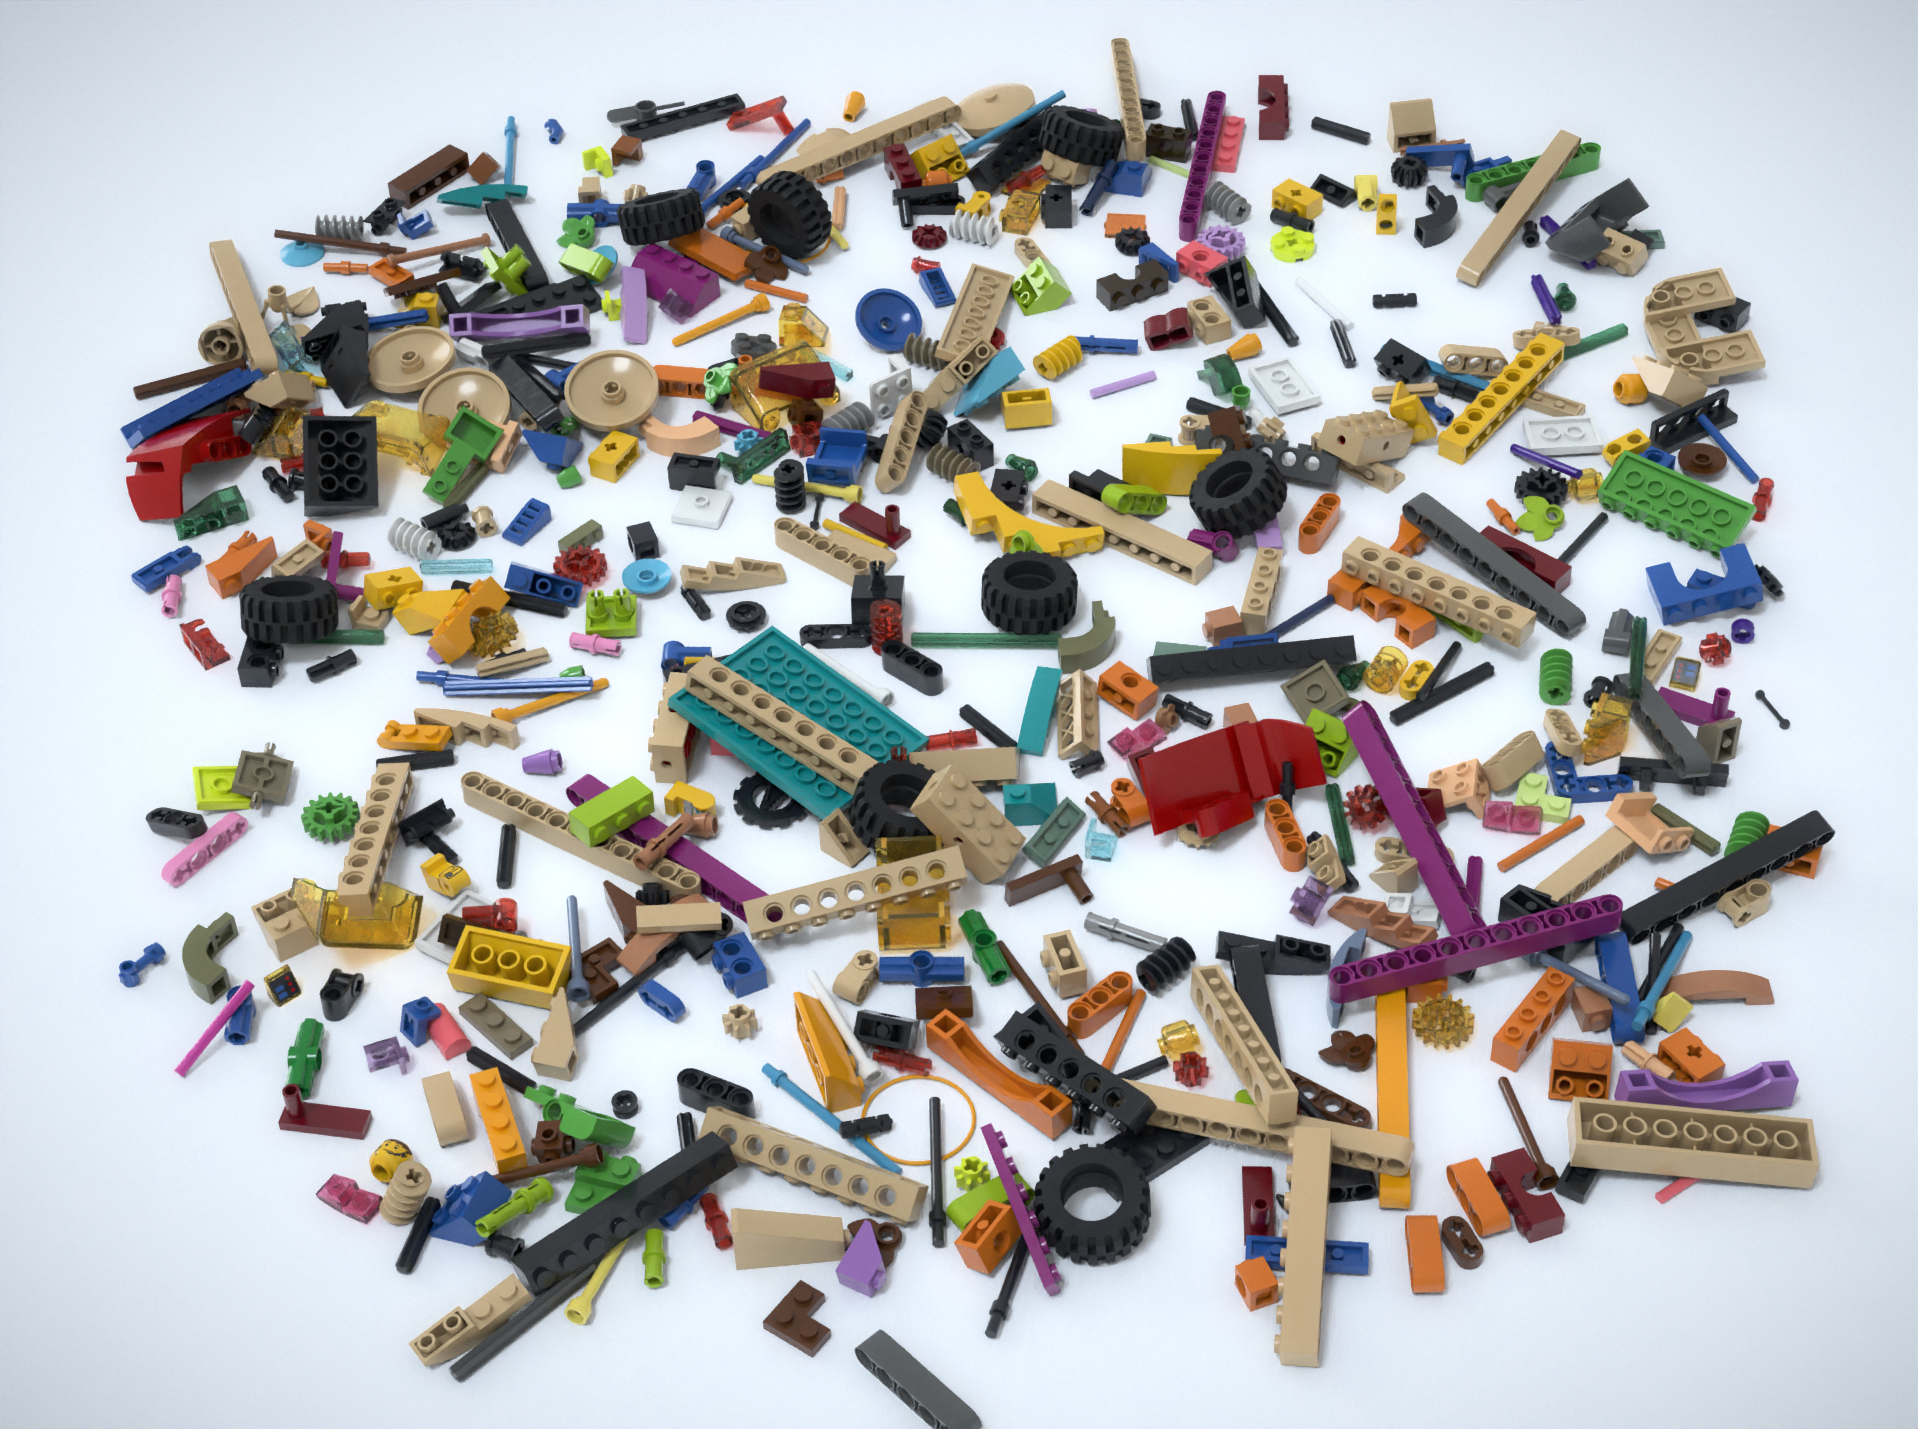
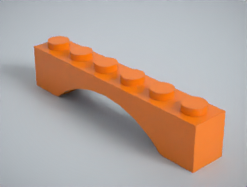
M1402 514L1399 521L1398 537L1389 549L1411 558L1414 554L1419 553L1424 545L1432 539L1411 524ZM1340 569L1328 580L1327 595H1333L1335 604L1352 612L1359 604L1361 605L1362 590L1372 584L1342 572Z
M943 1010L926 1024L927 1047L1049 1138L1053 1140L1073 1123L1072 1100L1052 1085L1031 1082L1008 1069L984 1047L969 1026L949 1010Z

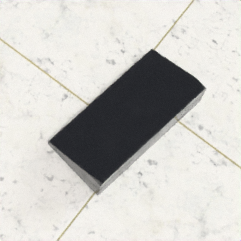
M1321 173L1310 187L1323 194L1324 200L1343 209L1357 199L1355 189Z

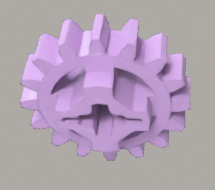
M1219 224L1217 227L1209 226V230L1202 229V234H1198L1197 242L1228 257L1230 260H1233V256L1240 257V252H1244L1245 237H1243V232H1237L1236 227L1229 229V225H1226L1225 228H1222Z

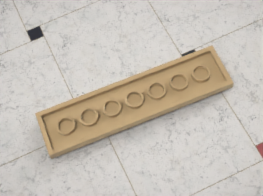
M972 263L940 338L934 357L940 358L945 362H951L981 334L989 342L991 341L1013 285L1014 275Z

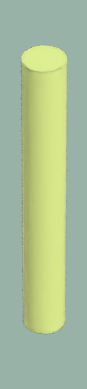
M1150 156L1148 160L1150 164L1185 178L1189 176V170L1155 156Z

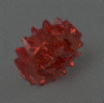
M578 545V548L570 546L568 552L562 550L560 551L561 556H555V563H553L554 574L582 582L583 585H588L589 587L592 586L593 581L601 582L600 577H605L606 570H608L605 554L600 553L599 548L592 550L591 545H588L586 548H582V545Z

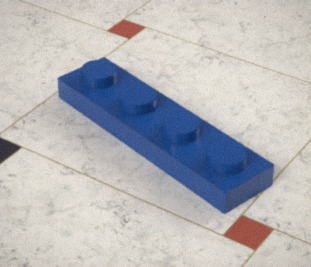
M1246 1235L1245 1260L1264 1256L1270 1269H1285V1267H1280L1281 1248L1287 1247V1239L1274 1236ZM1326 1241L1325 1272L1368 1275L1369 1242Z

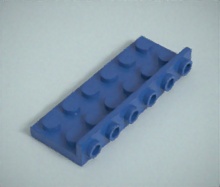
M236 368L122 426L120 431L129 447L133 449L158 432L182 421L189 420L232 398L243 390L249 389L252 384L258 382L264 375L259 368L251 371L249 368L243 372L240 368Z

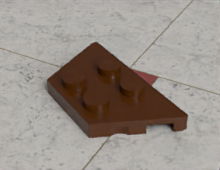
M457 267L389 286L382 290L385 297L394 295V299L433 289L437 286V282L462 276L460 268Z

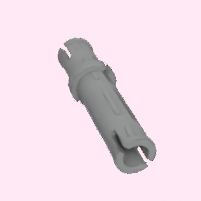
M1088 912L1084 921V929L1104 934L1107 939L1113 940L1116 938L1153 952L1168 942L1166 937L1120 923V920L1114 917L1109 919L1093 912Z

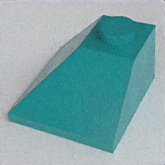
M1055 782L1002 785L1004 816L1014 826L1042 825L1057 807Z

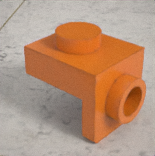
M307 520L303 524L305 537L324 550L326 556L331 551L332 529L313 520Z

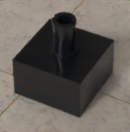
M877 560L869 563L870 575H855L851 594L852 625H902L905 609V575H885L886 564L879 560L878 570Z

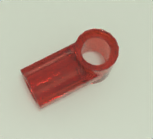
M499 898L493 905L462 907V918L514 933L518 927V904L511 898Z

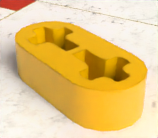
M1426 660L1414 661L1400 680L1399 695L1409 701L1417 698V692L1434 670L1433 665Z

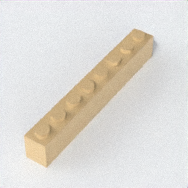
M1048 479L1032 494V513L1066 528L1102 526L1105 533L1103 545L1196 586L1212 570V550L1130 514L1120 513L1103 502Z
M1295 1126L1294 1137H1289L1288 1155H1293L1292 1165L1287 1164L1286 1183H1291L1290 1192H1285L1284 1210L1289 1211L1288 1220H1283L1282 1238L1287 1239V1247L1281 1248L1280 1267H1285V1276H1279L1278 1295L1283 1296V1304L1277 1305L1276 1324H1281V1333L1275 1334L1274 1353L1280 1355L1281 1365L1319 1367L1333 1145L1332 1128Z

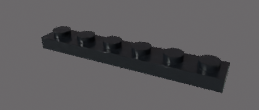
M738 93L620 125L621 134L640 138L641 140L657 137L663 133L678 131L688 126H696L706 121L735 115L738 112L746 111V106Z

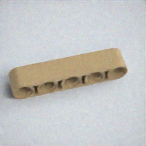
M913 391L897 405L874 481L876 487L883 493H889L906 479L928 407V399L921 391Z
M781 517L774 522L775 544L779 549L852 587L855 575H870L869 563L871 561L868 557L790 517Z
M1613 826L1535 887V890L1551 895L1552 900L1565 905L1569 902L1574 903L1628 861L1635 854L1639 845L1619 827Z

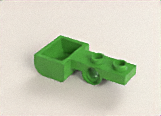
M462 405L442 438L452 445L422 490V493L442 504L462 477L472 458L484 464L504 431Z
M540 1084L539 1089L527 1086L523 1097L544 1106L542 1111L544 1121L561 1120L559 1126L561 1132L580 1140L592 1143L598 1142L600 1145L617 1149L626 1148L630 1144L636 1127L606 1114L575 1103L577 1098L568 1094L560 1093L557 1096L555 1095L557 1089L543 1084Z

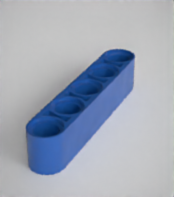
M1609 932L1595 936V954L1600 980L1630 997V1002L1627 1005H1621L1608 998L1613 1008L1610 1023L1613 1044H1625L1627 1041H1634L1637 1044H1642L1645 1039V1026L1641 1031H1635L1631 1027L1636 1017L1635 1011L1640 1000L1626 933Z

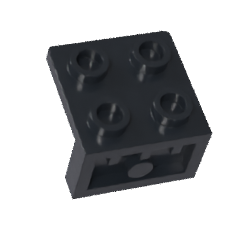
M1096 469L1089 476L1076 470L1069 474V488L1102 502L1101 494L1107 485H1131L1100 469Z

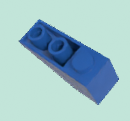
M513 561L510 563L504 588L562 602L573 607H577L583 587L582 582Z

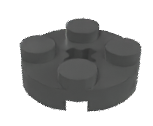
M736 333L735 339L731 341L730 352L735 357L736 353L739 355H750L753 362L768 361L769 356H772V359L776 357L777 345L771 341L772 337L768 334L750 336L746 333Z

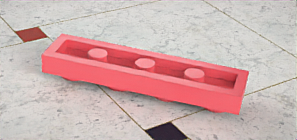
M1224 116L1214 158L1213 171L1235 173L1245 118Z

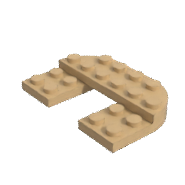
M1722 267L1665 279L1652 288L1651 294L1645 297L1643 305V326L1657 359L1670 365L1678 366L1684 369V372L1687 374L1690 373L1702 379L1700 383L1705 386L1719 384V377L1765 368L1766 360L1751 329L1702 339L1691 317V313L1735 305L1736 297Z

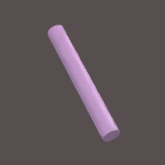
M1152 370L1090 389L1091 398H1096L1155 380L1156 373Z

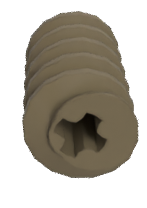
M913 332L908 335L903 352L904 358L908 362H914L917 365L922 364L924 367H931L934 370L939 369L940 371L950 363L934 357L939 340H935L932 344L930 337H927L924 341L923 335H919L917 338Z
M941 443L932 447L926 459V467L930 472L948 481L950 480L952 483H954L956 475L977 471L980 473L981 465L979 462H973L971 458H966L961 453L958 454L956 450H951L948 446L942 447Z

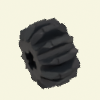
M1403 155L1402 158L1397 157L1395 162H1392L1390 173L1393 183H1397L1398 187L1405 186L1407 189L1408 187L1422 186L1423 182L1426 181L1428 170L1426 161L1421 160V157Z
M932 409L926 411L916 443L917 447L929 451L933 446L940 443L948 425V421L942 414Z

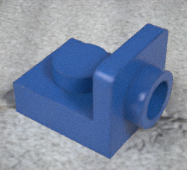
M426 996L403 1004L400 1032L415 1047L425 1044L428 1021L440 1017L441 1010Z

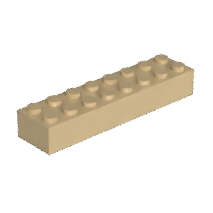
M1573 1097L1567 1116L1570 1166L1807 1189H1811L1819 1169L1813 1119Z

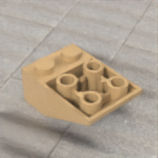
M1634 355L1632 357L1647 390L1681 408L1704 398L1709 388L1700 383L1702 380L1700 377L1690 373L1687 374L1684 372V369L1678 366L1670 365L1661 360H1655L1647 355H1644L1643 358Z

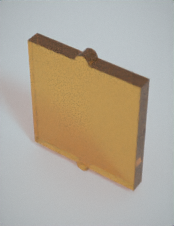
M1107 213V220L1104 223L1105 238H1116V233H1120L1122 228L1128 230L1130 226L1133 229L1140 227L1142 231L1146 230V215Z

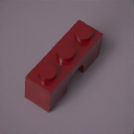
M893 144L883 147L884 169L889 179L895 180L896 189L921 187L922 178L905 144Z
M1523 1147L1491 1157L1490 1170L1487 1172V1175L1501 1195L1507 1210H1510L1514 1217L1518 1232L1523 1233L1530 1244L1562 1234L1565 1213L1552 1192L1543 1195H1533L1526 1192L1535 1188L1538 1169Z

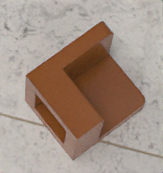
M622 135L611 148L613 166H618L624 158L640 161L643 158L642 140Z
M483 151L466 171L483 185L493 173L499 171L502 165L489 153Z

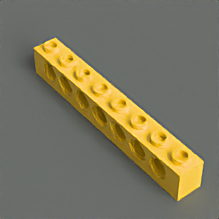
M1540 333L1534 340H1530L1527 347L1522 352H1519L1509 365L1503 368L1502 373L1497 378H1493L1489 386L1484 391H1481L1471 404L1465 407L1464 412L1458 418H1454L1451 425L1439 434L1437 439L1439 444L1438 455L1463 466L1525 399L1559 366L1564 358L1565 343L1543 333Z

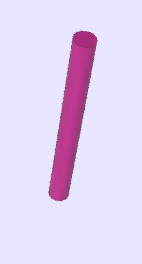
M245 980L174 1069L178 1075L184 1077L254 989V984Z

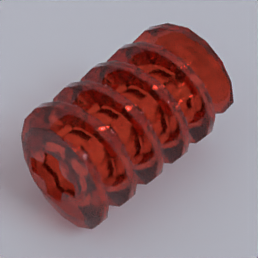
M889 599L876 600L870 606L872 650L879 656H882L881 646L884 642L898 640L903 643L902 608L898 603Z

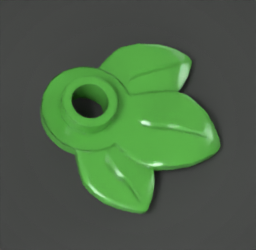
M586 215L581 220L576 218L564 220L562 223L564 234L556 240L557 244L568 248L570 243L584 248L591 246L595 241V232L593 230L595 226L594 218Z
M726 363L720 368L714 367L706 372L704 386L706 387L705 399L708 403L713 405L718 395L732 392L730 378L740 370L736 364Z

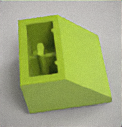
M1040 256L1014 281L1010 290L1023 314L1026 316L1056 310L1072 294L1057 267Z
M1312 708L1305 725L1313 727L1324 772L1338 778L1359 753L1341 719L1325 711Z

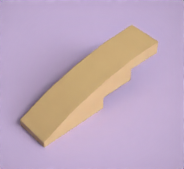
M736 556L732 564L709 560L706 568L682 564L680 569L683 588L743 590L783 584L786 581L781 563Z
M415 708L413 711L416 725L450 726L453 734L448 742L460 746L467 740L485 748L494 742L515 750L520 744L517 725L494 717L440 708Z

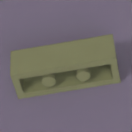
M590 519L558 540L559 553L571 559L603 537L602 525Z

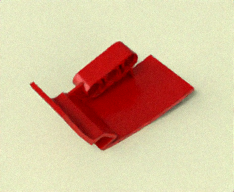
M250 408L182 421L150 437L126 457V463L137 462L135 474L126 476V484L132 505L140 521L184 517L183 476L191 472L193 464L218 462L250 454L252 444L245 441L240 435H234L231 419L242 414L251 413Z
M1268 718L1255 723L1243 721L1139 758L1138 764L1154 836L1184 824L1195 823L1199 838H1205L1255 818L1252 804L1279 794V783L1282 782V762L1284 761L1293 762V782L1296 783V790L1327 784L1313 727L1283 719Z

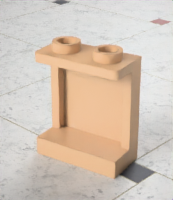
M487 420L504 432L484 464L488 465L487 469L504 473L522 437V431L518 422L509 420L508 424L504 425ZM447 442V448L449 450L452 444ZM472 458V460L470 461V464L477 465V463H479V461H477L474 458Z
M1651 792L1617 793L1605 816L1649 854L1683 852L1689 846L1694 829L1691 827L1670 828L1651 812L1657 800L1654 794Z

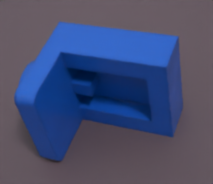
M426 208L408 220L401 212L397 214L399 230L403 235L407 234L412 240L421 234L427 233L434 227L431 214Z

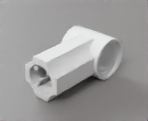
M462 338L456 348L457 356L473 362L476 368L490 371L488 368L490 365L500 359H483L481 355V347L483 345L466 338Z

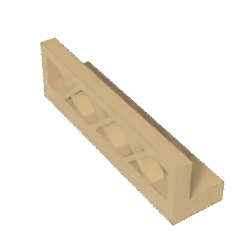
M1318 431L1311 435V445L1313 446L1312 450L1321 451L1322 448L1317 446L1321 434ZM1341 459L1339 470L1386 494L1405 480L1404 473L1380 461L1354 466Z
M1081 669L1063 679L1060 684L1057 699L1058 757L1062 760L1078 750L1084 755H1088L1090 750H1099L1097 682ZM1071 686V688L1066 694V688ZM1071 701H1073L1072 705L1070 706V708H1069L1068 711L1066 712V709H1067L1068 706L1070 705ZM1073 719V722L1071 723L1070 727L1068 728V730H1066L1067 726ZM1072 737H1073V741H1074V742H1073L1072 744H1070L1069 746H1067V745L1069 744L1070 740H1071Z

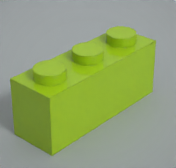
M631 776L569 811L570 832L589 848H592L655 812L653 791L635 776Z

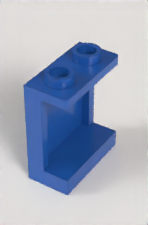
M821 427L819 430L820 443L814 458H808L806 461L808 482L845 486L855 485L869 450L867 432L864 430Z

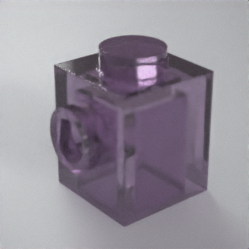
M1309 876L1303 887L1297 886L1289 901L1294 904L1289 913L1301 922L1314 926L1334 888Z

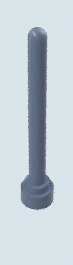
M725 226L720 232L719 237L734 245L738 244L754 252H760L764 248L760 244L739 236V233L730 226ZM781 254V261L786 266L804 274L809 272L808 265Z
M570 895L566 899L569 946L572 948V979L567 984V996L573 1002H583L590 997V985L583 978L578 902L576 896Z
M1547 950L1522 956L1525 962L1533 966L1544 964L1547 967L1551 966L1575 978V981L1621 1005H1627L1630 1002L1629 995L1549 955Z

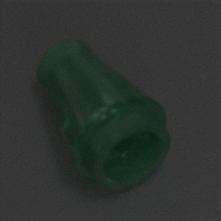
M1559 283L1556 286L1554 301L1558 309L1563 312L1570 311L1577 301L1575 294L1567 283Z
M1014 453L1007 456L1005 460L1006 466L1011 470L1024 471V481L1030 482L1036 478L1038 467L1034 460L1017 456Z
M1363 660L1359 663L1340 668L1336 677L1345 691H1353L1372 673V666L1368 661Z

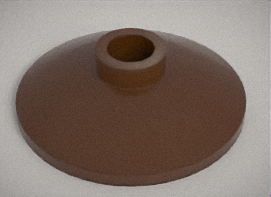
M1706 443L1686 445L1679 451L1677 457L1679 465L1685 471L1699 476L1716 475L1722 472L1727 464L1725 453L1719 448Z

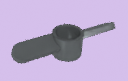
M642 100L634 106L609 110L607 112V120L611 123L633 119L638 121L656 116L659 110L685 106V101L656 106L655 102L651 100Z

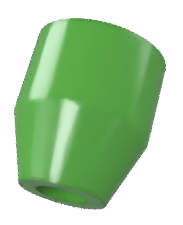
M1237 385L1232 388L1231 401L1233 406L1240 405V409L1244 410L1247 408L1251 393L1249 387Z
M575 465L562 470L556 477L561 488H569L582 483L581 476Z
M583 665L569 667L559 674V677L586 676Z

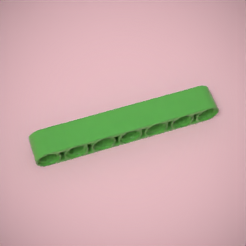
M1595 142L1580 144L1577 152L1556 181L1597 170L1599 168L1601 146ZM1541 155L1469 174L1466 179V200L1470 202L1484 201L1482 195L1489 186L1497 185L1501 188L1522 181Z

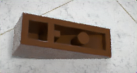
M609 880L603 882L606 902L627 945L637 934L636 906L646 905Z

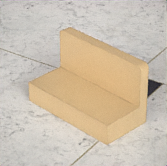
M306 538L271 564V577L278 575L301 576L325 558V551Z

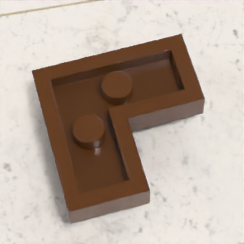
M610 937L581 953L583 978L590 985V998L595 1003L610 996L619 988L618 982L608 971L619 965L617 957L622 949ZM570 961L569 976L572 978V973H571V961Z
M799 1280L763 1320V1329L813 1358L831 1337V1329L811 1318L825 1302V1294Z

